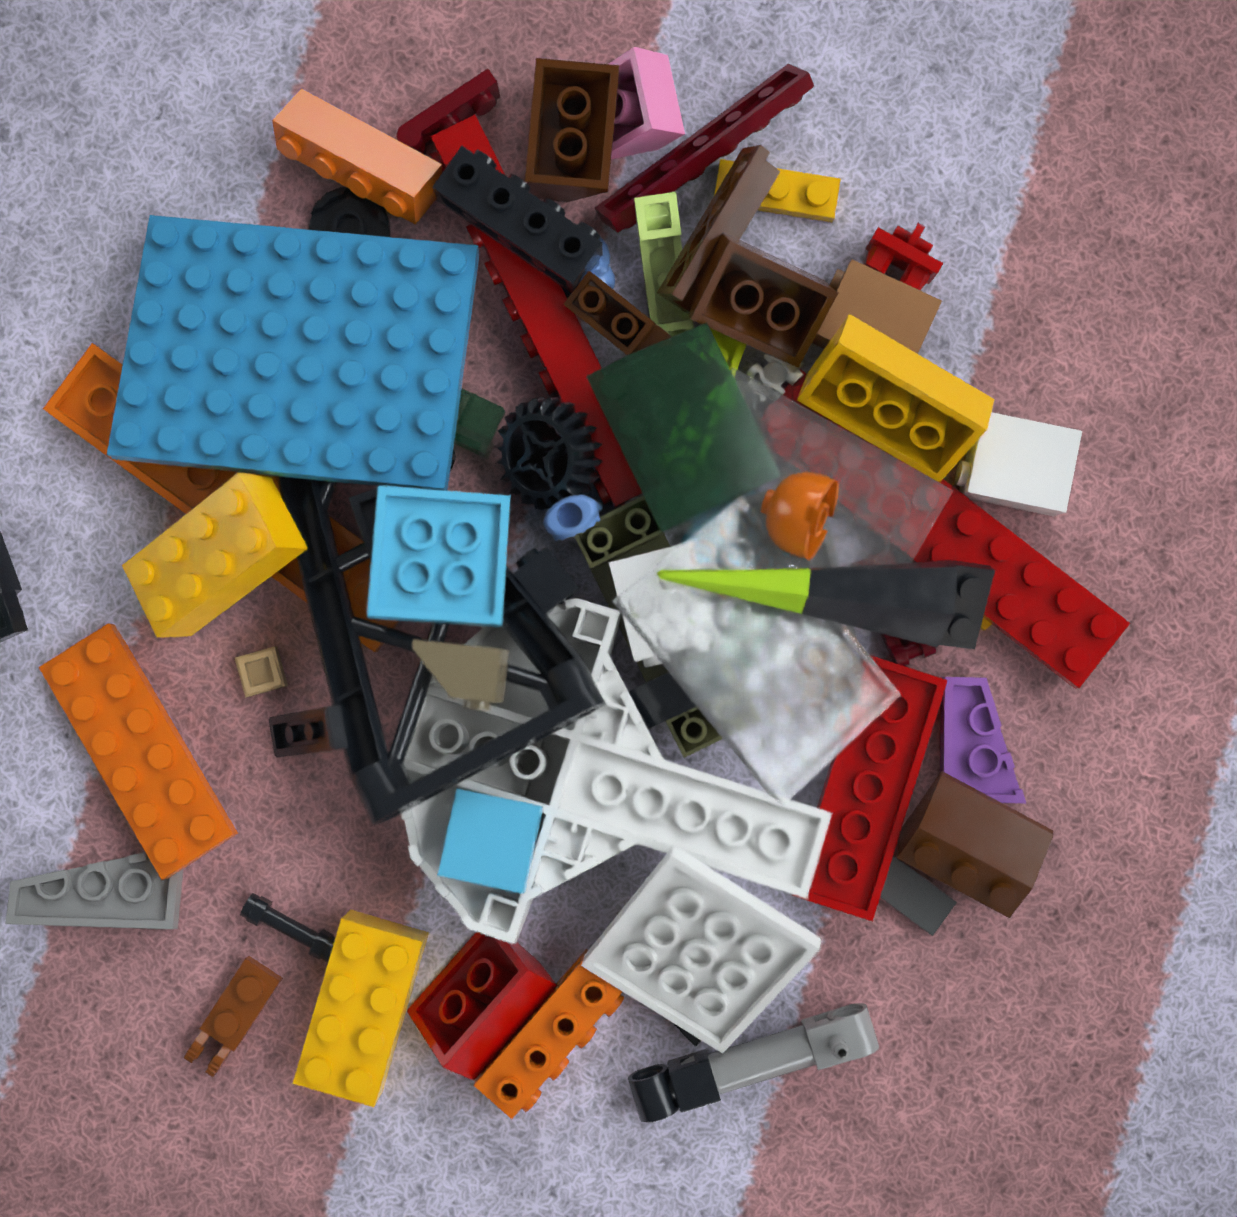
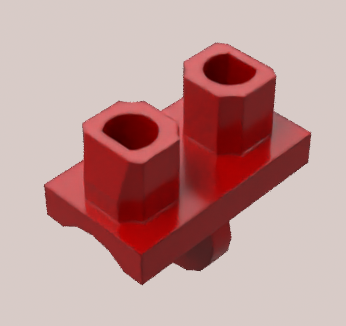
M919 222L912 233L898 225L893 234L878 227L865 248L869 252L866 255L864 265L885 274L889 265L892 264L904 271L899 281L918 290H921L926 283L930 284L938 274L943 263L928 255L933 244L920 238L925 226Z

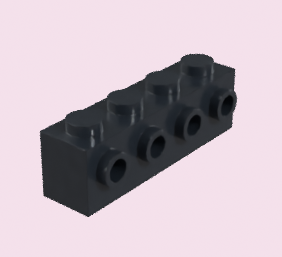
M461 146L432 187L438 202L572 293L589 270L592 271L603 255L602 242L599 240L600 235L598 232L584 222H579L577 225L564 216L566 214L564 209L553 200L545 198L542 201L530 193V186L520 177L514 174H510L509 177L505 176L495 169L496 163L482 151L476 150L472 153Z

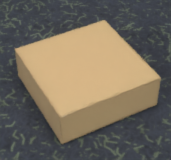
M277 647L267 648L235 658L245 697L288 686Z

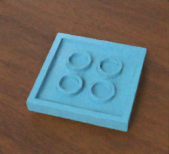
M378 486L367 610L368 619L501 628L510 496Z

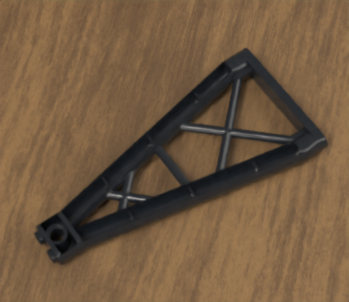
M277 476L282 499L308 547L307 550L296 558L332 705L341 704L348 748H343L349 775L373 826L384 823L588 716L606 704L581 655L549 616L542 611L506 565L502 627L539 671V673L508 664L506 681L541 692L549 710L412 782L403 763L433 674L420 659L388 753L359 636L415 653L412 649L413 640L444 643L450 624L432 623L426 639L355 617L343 572L370 558L364 542L341 555L338 553L328 513L337 482Z

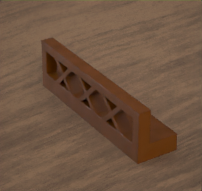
M762 145L742 148L657 291L660 296L687 314H690L698 273L721 234L725 232L739 240L741 239L780 173V170L766 161L770 151Z

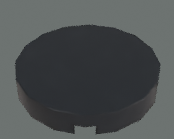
M339 187L327 192L315 203L312 209L308 230L390 237L391 223L385 208L367 198L358 197L347 187Z

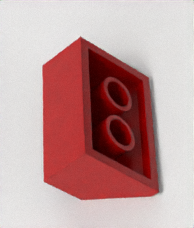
M476 932L410 1006L407 1012L441 1066L474 1081L557 987V984L541 963L518 942L512 944Z

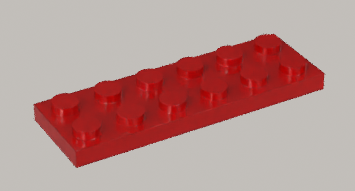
M869 654L864 656L817 805L818 809L830 812L832 815L807 899L791 894L792 896L873 922L948 680Z

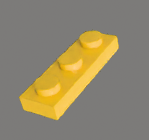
M720 159L714 195L735 161ZM777 168L780 170V173L757 211L833 222L841 178Z

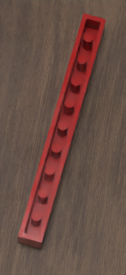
M476 115L431 136L436 151L430 153V157L442 164V172L460 147L463 146L472 153L480 150L488 155L496 163L495 169L505 175ZM472 224L466 226L473 244L478 245V248L484 246L490 258L484 265L494 286L502 283L508 295L502 301L512 322L520 319L526 331L520 338L530 358L538 355L545 369L538 374L548 394L556 392L558 397L562 399V403H575V412L582 411L588 414L585 426L592 425L597 427L591 437L593 442L597 441L602 444L599 449L595 450V456L603 462L599 466L594 467L600 480L593 484L602 503L605 505L611 502L614 509H617L639 497L658 490L660 483L575 313L564 305L567 297L562 287Z

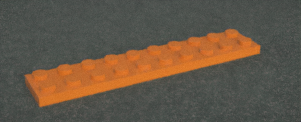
M92 343L44 406L43 410L109 457L107 450L123 364ZM112 459L185 514L190 512L237 473H243ZM253 474V475H261V476L271 477L272 480H273V482H274V484H275V486L277 487V489H278V491H279V493H280V495H281L280 488H279V484H278V480H277V477H276V476H272V475H262V474ZM329 516L339 555L364 542ZM295 558L271 577L307 603L297 558ZM368 559L343 572L354 616L395 629L400 621L368 619L367 617L371 560ZM359 636L361 643L373 652H378L384 644Z

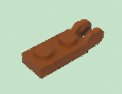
M251 956L246 957L199 1028L202 1031L190 1046L184 1059L193 1063L204 1051L205 1044L209 1038H214L223 1044L219 1052L209 1062L205 1072L214 1077L230 1053L239 1047L283 978Z

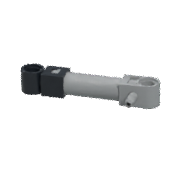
M864 1003L850 1004L801 1019V1026L729 1047L724 1053L716 1051L708 1054L707 1050L704 1049L669 1060L667 1062L668 1067L665 1064H656L639 1069L628 1077L639 1119L641 1122L659 1121L675 1114L678 1110L683 1113L721 1101L720 1094L814 1065H816L819 1071L871 1055L879 1049V1043L868 1007Z

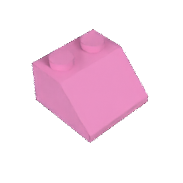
M633 47L609 63L610 65H619L611 160L659 150L685 135L668 55Z

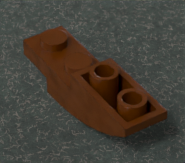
M590 270L564 303L567 308L695 410L700 408L723 378Z

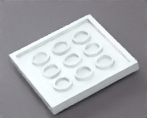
M673 846L587 951L581 966L714 1049L724 1053L820 950L821 938L681 849Z

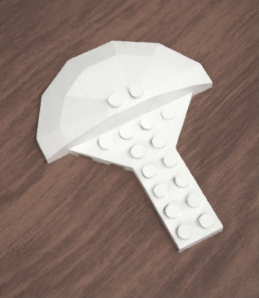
M578 598L565 600L563 604H558L548 616L583 658L606 704L588 716L401 814L402 819L405 821L410 844L408 846L410 858L417 866L421 867L436 886L435 889L456 910L466 927L515 944L518 940L533 898L636 844L664 853H668L673 846H676L710 868L807 899L832 813L664 760L611 659L621 612ZM482 626V629L464 644L509 650L508 664L539 673L503 627ZM432 676L403 763L412 782L548 711L549 708L541 692L506 681L503 703L491 702L490 711L463 708L464 699L451 698L436 678ZM456 788L543 806L524 894L438 876Z

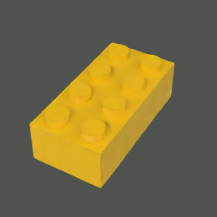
M850 314L808 371L797 401L938 483L942 481L987 431L994 403L992 397Z
M237 473L124 563L122 567L156 637H186L194 635L307 550L308 547L272 478Z
M351 909L341 918L292 1084L375 1107L385 1086L429 932Z

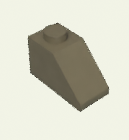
M413 640L412 649L451 698L464 699L463 708L490 711L491 702H504L509 650Z

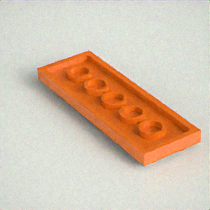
M106 624L39 667L161 880L168 879L238 834L115 624Z

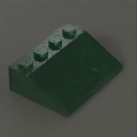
M708 323L629 354L586 376L661 532H670L781 477Z

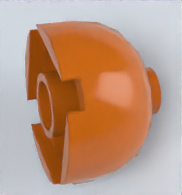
M802 472L789 475L779 483L776 490L769 489L762 502L761 513L766 515V530L771 541L780 550L791 556L811 560L816 555L828 532L823 529L827 516L833 518L839 493L838 481L820 473Z

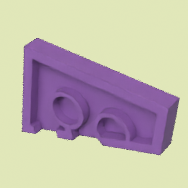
M941 677L948 681L941 700L940 772L943 771L1001 803H1026L1023 791L1019 788L1013 769L1015 766L1011 753L1007 751L1000 729L1002 725L987 678Z

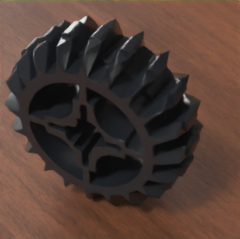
M544 397L533 398L532 401L519 404L515 407L516 412L505 416L507 425L497 430L504 440L494 446L502 452V458L495 464L504 466L505 473L500 480L512 482L509 493L521 494V504H534L535 509L544 510L550 508L563 498L572 495H587L592 491L589 483H593L599 478L593 467H597L603 462L595 456V450L599 449L602 444L597 441L593 442L591 437L597 427L592 425L585 426L587 413L582 411L575 412V403H562V399L558 397L545 399ZM554 428L559 432L561 437L555 432Z

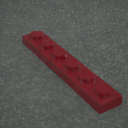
M789 63L596 206L594 209L602 222L617 233L633 227L637 224L634 198L674 192L686 182L700 177L706 167L718 158L732 153L737 148L738 143L746 137L767 127L770 120L784 109L798 104L803 95L815 87L809 72Z

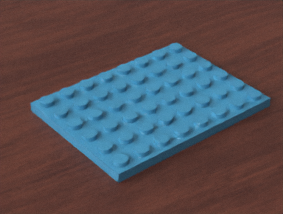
M149 215L107 455L115 460L371 486L390 484L391 487L448 491L480 256L478 245Z

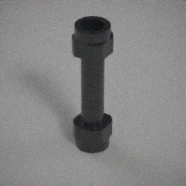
M254 893L250 895L240 912V916L256 926L264 923L311 948L308 953L309 955L328 963L336 938L334 934L324 929L318 933L271 908L272 901Z

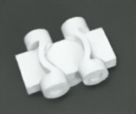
M766 353L764 358L769 363L763 368L757 362L746 373L751 380L745 385V388L750 393L760 395L759 402L761 404L768 398L775 403L786 392L781 387L786 381L792 386L803 376L798 367Z

